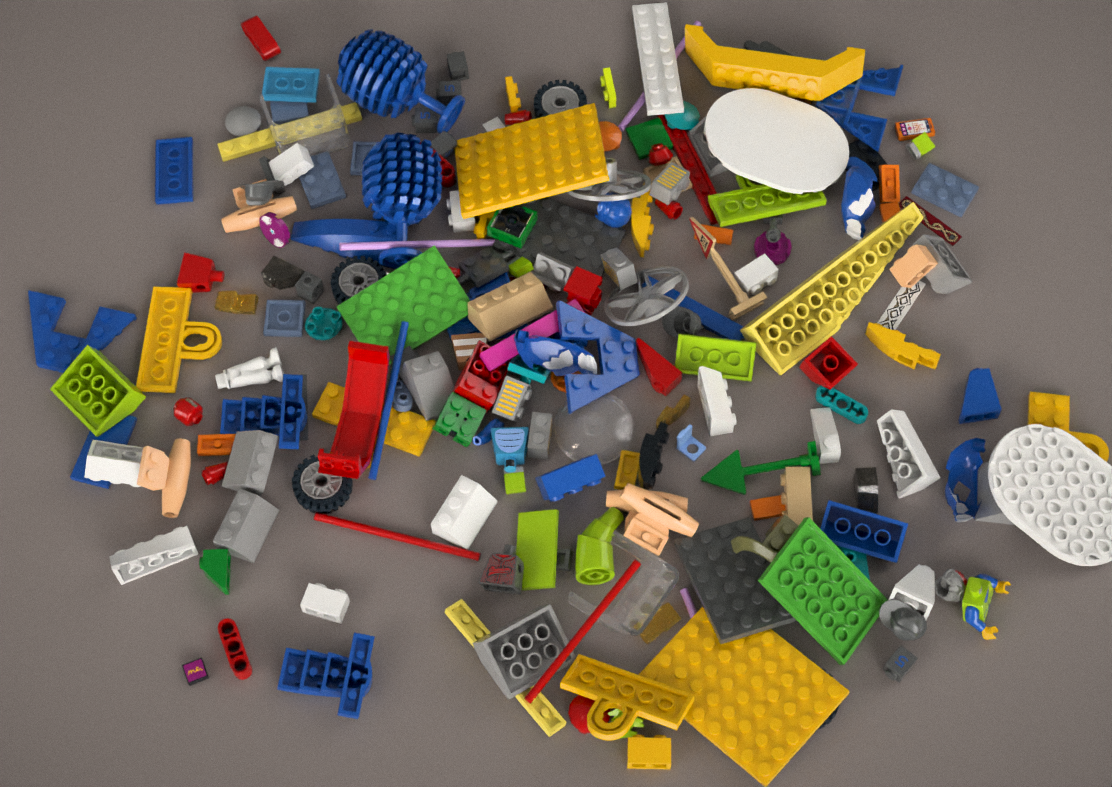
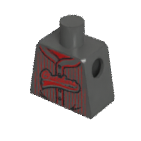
M507 544L504 547L503 554H490L478 581L485 591L521 594L524 563L515 555L517 549L515 546Z

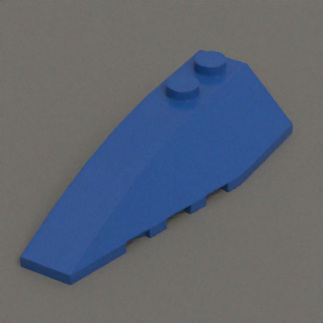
M364 219L294 222L291 240L311 247L322 248L323 251L329 253L330 251L337 253L344 258L349 257L353 259L354 256H357L360 259L361 256H365L366 260L370 257L373 259V262L375 260L379 262L380 253L386 249L341 251L339 244L396 241V226L385 221Z

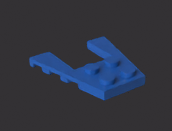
M507 272L478 288L473 287L466 295L472 301L509 283L510 279ZM468 316L446 329L450 341L451 335L481 333L468 320ZM526 323V324H524V325H522V326H520V327H518V328H516V329L522 330V329H524L525 327H527L528 325H527V323ZM516 329L496 339L508 338L516 333Z

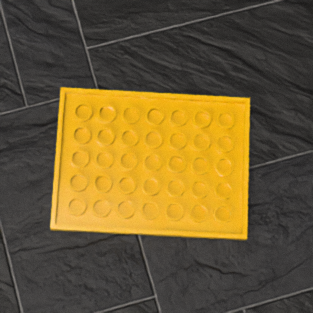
M595 103L456 140L455 157L463 219L609 181Z
M703 606L639 673L640 676L694 694V702L685 715L684 720L764 787H767L849 694L847 688L772 629L720 644Z

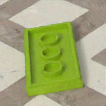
M679 333L675 367L683 374L698 375L699 367L704 366L720 371L722 378L752 382L756 342Z
M557 509L521 512L518 514L516 555L524 563L522 591L555 588L559 511Z

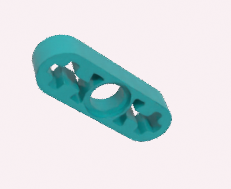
M823 386L817 388L815 398L818 403L827 408L830 407L832 411L855 424H862L867 420L868 409L865 405L834 388L831 390ZM825 392L828 393V396H825V397H822V396H821V395L824 394ZM840 400L845 401L847 407L839 408L836 402ZM859 411H861V412H862V415H860L859 417H857V416H856V413H858Z

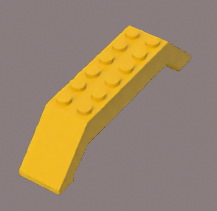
M685 25V52L712 86L737 90L757 88L791 98L821 101L858 80L863 75L865 49L847 47L846 51L824 61L718 46L703 31V26Z

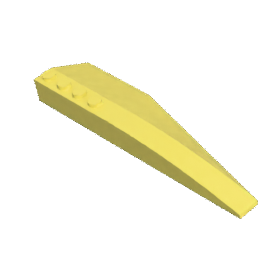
M910 203L740 329L746 341L756 342V352L779 375L784 374L840 329L841 324L844 320H847L853 308L859 304L863 295L868 292L884 271L885 266L894 258L897 250L903 246L904 241L924 218L915 203Z

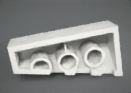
M891 409L877 420L883 445H886L888 455H886L888 463H891L893 470L892 478L893 482H896L898 491L896 493L898 498H903L926 489L941 478L904 411Z
M185 526L177 527L165 535H157L150 541L137 543L130 549L119 550L114 555L109 556L114 574L120 584L123 585L198 555V551L188 527Z

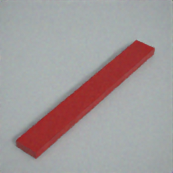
M665 114L656 115L657 118H660L682 167L690 172L689 179L692 183V188L710 225L717 224V219L708 202V196L717 194L686 131L670 128L667 125L668 121L665 118Z

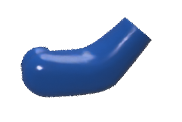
M498 418L490 421L479 434L473 437V444L479 446L490 442L491 428H504V422Z

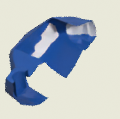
M849 157L846 169L849 170L846 173L841 215L845 232L853 239L860 240L866 232L864 223L871 217L876 207L873 201L872 185L873 181L878 182L874 171L864 161L857 157Z
M516 329L514 336L516 349L522 361L530 369L534 370L533 364L545 367L549 371H553L556 376H565L579 371L581 374H597V364L594 356L580 346L536 335L529 336V332Z
M974 438L967 440L950 453L946 469L950 472L944 493L948 505L953 510L956 522H966L975 518L981 502L977 506L978 469L983 463L980 453L986 451L984 447L985 439ZM958 481L971 490L965 502L959 499L958 494H954L953 489Z

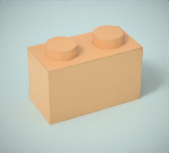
M918 244L911 246L907 250L908 253L897 259L889 269L902 287L912 288L938 264L927 247Z

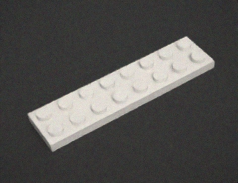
M667 2L632 5L647 116L684 113Z

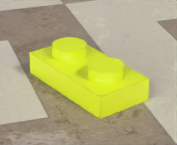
M610 67L603 68V76H600L601 87H605V91H603L604 101H608L609 108L616 107V92Z

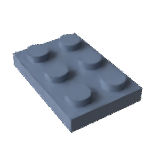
M326 151L311 156L314 167L299 177L311 209L346 198L329 152Z
M929 163L911 193L962 218L978 192L979 186Z

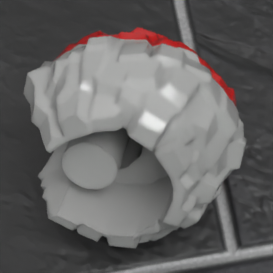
M947 569L942 577L936 579V594L945 601L959 602L964 597L967 579L964 578L961 572Z

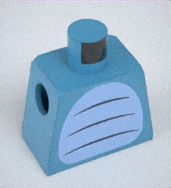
M529 427L491 428V439L496 464L504 465V470L508 473L515 472L516 465H523L526 460Z

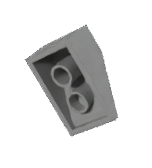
M439 351L405 361L400 373L403 382L426 421L439 416L448 396L454 389L448 367Z

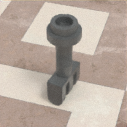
M783 214L778 215V217L763 218V224H769L770 227L766 231V238L771 243H775L781 238V232L777 229V224L782 225Z

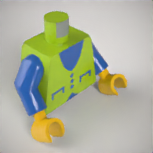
M978 574L968 579L962 600L963 621H966L976 630L982 632L984 639H996L993 633H998V629L996 626L986 627V616L994 588L997 593L1008 594L1009 592L1005 590V585L1011 586L1008 581H998L987 574Z

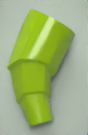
M609 508L599 518H595L582 534L578 535L575 570L576 580L582 584H603L612 580L615 576L611 541L616 533V528L624 520L623 514L617 508Z

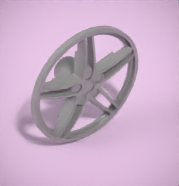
M606 158L609 181L575 189L567 193L573 197L590 201L626 200L648 192L651 188V179L637 171L617 169V160ZM645 181L641 188L633 186L638 182ZM577 190H592V191L588 194V193H583V192H580V191H577ZM610 190L621 193L614 195H605Z
M657 266L636 273L639 292L617 296L622 290L616 286L606 298L604 310L611 322L621 326H636L656 321L676 308L685 298L689 289L688 278L681 269L672 266ZM671 274L653 286L648 278L649 275ZM643 277L647 284L646 287H642L641 278ZM682 280L683 288L676 300L663 295ZM631 307L624 320L616 318L611 311V308ZM643 314H645V317H646V318L637 319V318H641V316H642Z

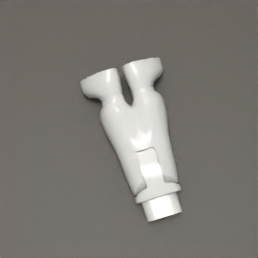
M275 347L270 350L269 358L263 356L253 358L247 362L230 367L227 371L223 370V373L216 374L215 377L218 389L225 387L231 389L253 384H267L273 379L283 382L284 372L278 349Z

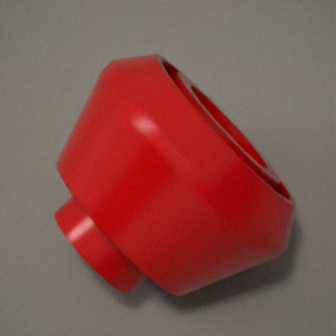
M658 143L649 150L648 161L653 166L663 165L672 160L673 154L666 145Z

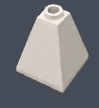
M919 564L895 584L889 600L896 599L906 603L927 620L935 602L934 571L926 565Z

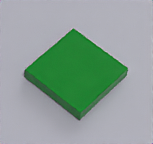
M659 117L626 128V134L639 160L648 158L649 150L658 143L666 145L669 150L673 149V144Z

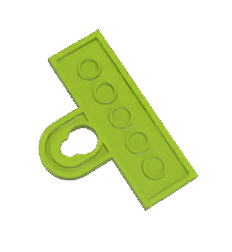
M736 174V180L740 189L708 196L709 205L720 227L824 206L827 202L822 191L815 193L803 192V194L789 193L764 184L755 185L748 178Z

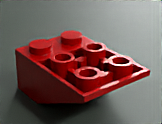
M479 340L452 392L488 411L496 400L511 360L489 371L479 355L492 346Z

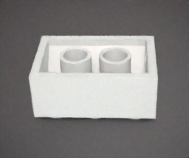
M701 366L698 372L697 387L709 435L711 437L733 433L734 425L737 424L735 413H731V397L727 396L726 390H728L727 380L722 378L720 371Z
M93 440L87 455L85 478H90L93 481L105 480L113 484L125 483L133 487H141L137 485L143 447Z
M461 475L431 522L432 533L462 549L468 550L496 506L497 500L479 483Z

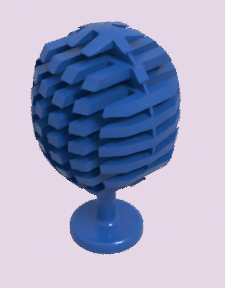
M368 29L361 33L358 39H355L356 36H354L342 48L338 58L339 74L336 82L341 87L342 92L348 95L354 103L356 102L360 107L368 109L371 113H377L382 117L391 114V118H397L406 108L409 107V111L418 103H421L441 115L437 124V132L439 134L444 130L448 133L455 124L463 109L465 98L457 95L445 106L424 93L426 88L425 72L428 65L422 60V55L418 51H414L411 45L405 44L402 39L396 38L389 33L386 34L384 31L377 30L375 33H372L373 29Z
M399 132L385 135L380 142H377L365 157L362 167V195L364 196L362 200L366 208L372 203L373 219L380 221L383 217L385 222L396 226V241H408V226L419 224L423 218H427L442 197L440 195L442 192V165L440 164L441 158L437 151L431 157L433 154V148H430L432 145L431 141L424 139L420 142V138L416 137L417 135ZM409 247L389 248L380 253L379 263L384 267L397 269L422 252Z

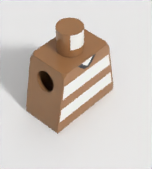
M482 333L451 335L452 348L458 370L462 371L479 340L489 345L488 339Z

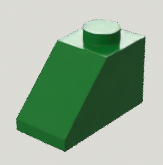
M203 550V557L199 559L200 569L203 570L205 576L225 595H229L231 555L229 550Z

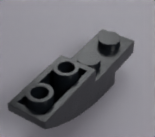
M660 422L655 434L646 433L643 439L638 466L640 488L649 490V488L653 489L656 482L655 476L656 474L660 475L662 471V445L667 444L670 433L667 432L668 424Z

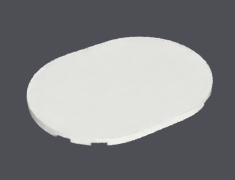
M746 88L729 92L720 97L711 106L705 120L704 135L708 142V148L713 156L723 163L724 167L742 177L781 191L796 194L822 191L839 180L848 164V141L840 126L828 114L814 106L769 90Z
M1029 424L1024 427L1015 428L1007 433L994 447L988 464L990 489L1001 511L1017 527L1061 560L1080 566H1098L1112 561V466L1077 438L1056 427L1051 428L1042 424Z

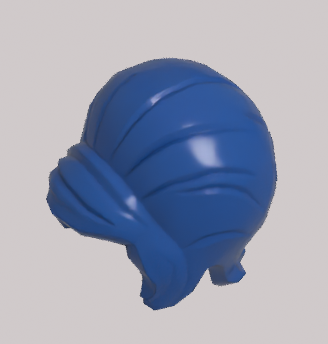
M608 192V193L605 194V195H614V194H619V193H615V192L609 193V192ZM628 199L600 201L597 207L598 215L595 214V217L610 227H622L630 220L632 214L631 203Z

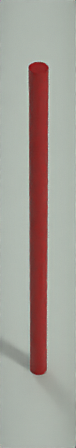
M318 512L314 516L316 521L477 561L480 560L481 553Z
M634 560L526 695L525 701L529 704L533 702L641 566L640 562Z

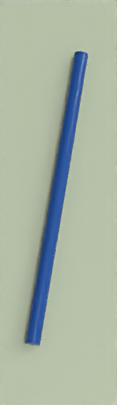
M402 321L368 477L371 480H376L409 326V323L406 321Z

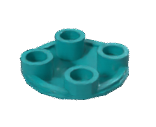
M683 101L684 113L665 114V118L668 121L667 125L672 129L691 130L699 123V111L691 103Z
M320 306L313 308L312 313H310L305 322L306 332L316 340H328L335 337L342 329L341 313L334 309L322 308Z

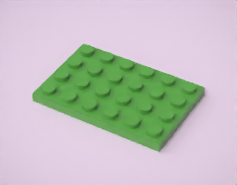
M434 245L337 306V309L358 342L389 346V356L395 354L402 321L409 323L404 349L410 346L412 350H415L467 317L470 299Z
M810 517L803 519L758 579L766 590L839 665H845L880 616L879 610L882 604L888 601Z

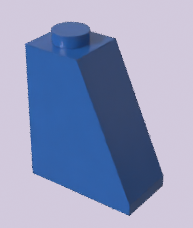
M975 368L970 371L966 381L958 420L959 424L998 419L1002 409L990 368Z

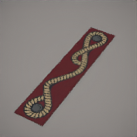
M906 196L899 203V207L903 209L914 201ZM914 202L924 217L921 221L923 225L952 246L962 238L961 235Z

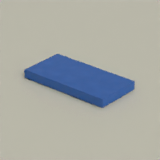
M192 137L156 140V205L193 202Z
M128 415L98 437L89 431L70 478L78 482L109 489L110 481H93L90 478H85L86 461L93 440L127 445L137 418Z

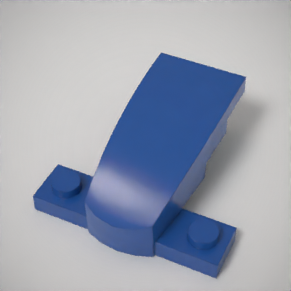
M283 374L282 398L262 395V399L242 397V400L223 399L220 434H236L238 431L261 430L279 436V449H299L300 432L303 431L308 419L306 406L302 398L303 375Z
M354 633L349 658L331 652L324 654L308 649L305 652L286 648L277 690L315 696L341 697L337 715L358 719L362 699L369 692L372 685L370 658L375 636Z

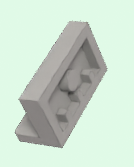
M540 252L537 254L533 266L534 269L530 272L542 284L549 286L550 290L559 292L565 287L574 267Z

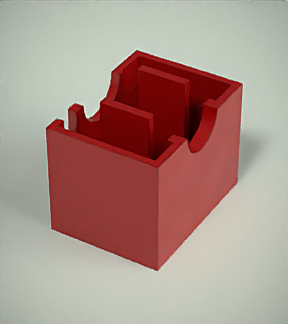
M576 266L563 288V291L568 292L566 304L576 299L584 312L591 316L602 300V290L598 288V285H602V277Z

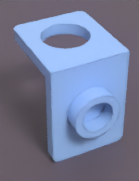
M689 424L685 430H681L677 435L676 449L690 460L696 461L706 450V446L692 436L693 426ZM690 444H695L699 450L697 453L692 454L687 451V447Z

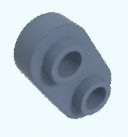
M397 380L392 406L399 412H407L412 408L413 399L405 383Z

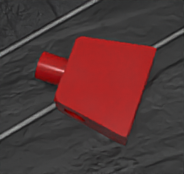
M184 253L177 280L178 288H191L192 293L210 292L213 282L224 281V271H217L212 259Z

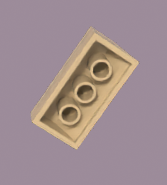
M529 272L468 302V320L489 341H492L552 311L553 306L542 282L532 272Z

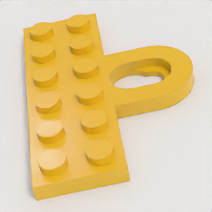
M153 286L136 387L141 392L176 393L181 359H208L216 355L221 349L222 336L215 325L208 322L188 321L192 297L191 288ZM191 334H201L208 338L206 343L198 344L195 347H189L184 344L186 337Z
M328 382L312 412V417L338 426L343 407L345 387ZM392 406L384 444L420 457L433 431L432 428L435 420L426 421L422 415L411 411L399 412ZM372 454V457H371L370 464L368 465V467H367L366 469H368L369 467H371L373 454Z
M1030 391L1028 395V425L1042 424L1043 426L1064 430L1077 438L1104 461H1108L1109 449L1104 440L1094 434L1069 431L1070 396Z
M578 654L560 682V688L595 700L587 714V727L593 736L602 740H616L623 737L629 731L637 716L677 730L694 702V694ZM616 708L623 712L621 717L616 718L611 723H606L602 720L604 717L603 713L607 709Z

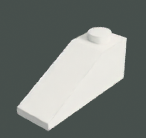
M830 407L810 409L819 463L839 462L841 448Z

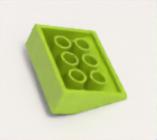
M89 345L82 350L50 388L97 437L133 413L146 398L99 350Z

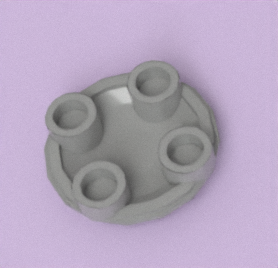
M240 106L231 110L225 119L226 128L233 135H237V137L254 133L262 126L261 116L258 111L248 106Z

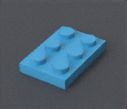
M266 67L261 96L262 101L316 103L320 69Z

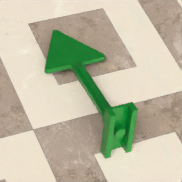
M807 442L808 454L742 467L739 450H735L702 476L701 481L746 495L744 476L796 466H810L813 476L821 475L816 442Z

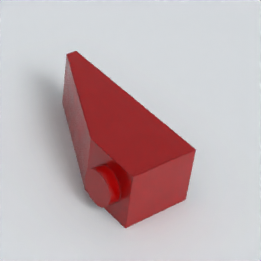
M638 337L636 339V349L649 381L657 393L667 396L682 381V372Z

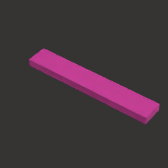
M576 299L567 303L568 305L584 312V310L582 309V307ZM557 310L522 330L529 332V336L551 337L559 332ZM515 334L480 353L479 356L489 371L519 355L514 341Z

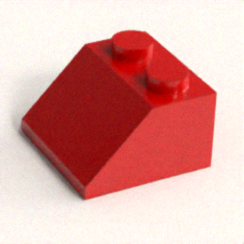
M831 336L801 363L799 368L812 382L831 390L858 363Z

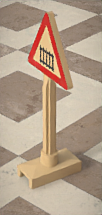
M694 217L689 218L705 258L712 257V260L732 289L739 303L730 309L728 314L730 320L734 321L764 305V300L767 299L765 293L761 292L749 299L747 294L740 288L719 253L715 251L716 239Z

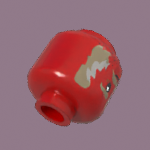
M190 397L179 399L173 407L174 417L186 426L198 424L203 418L202 406Z

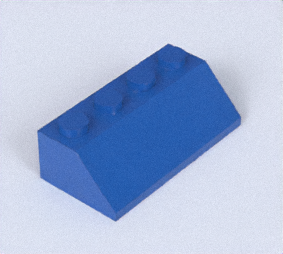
M828 500L820 529L835 545L897 563L908 523Z

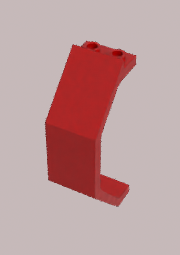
M349 341V361L342 412L330 453H324V449H319L318 473L358 479L370 464L384 406L390 356L389 346Z

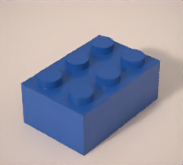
M597 454L535 477L543 499L555 502L565 498L564 494L567 492L568 494H575L582 491V486L584 485L589 487L601 483V478L606 476Z

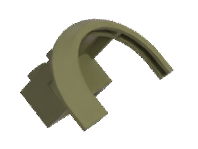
M785 514L770 527L762 543L746 536H737L732 539L733 551L736 554L743 550L750 551L771 563L797 529L798 525Z

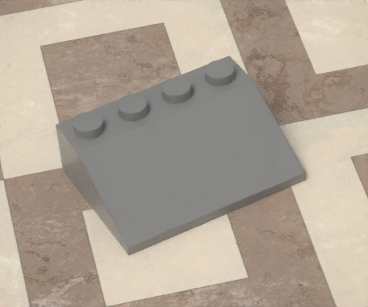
M547 604L533 609L472 644L481 663L507 699H511L534 686L569 642L551 604ZM573 651L556 672L574 662L576 657Z

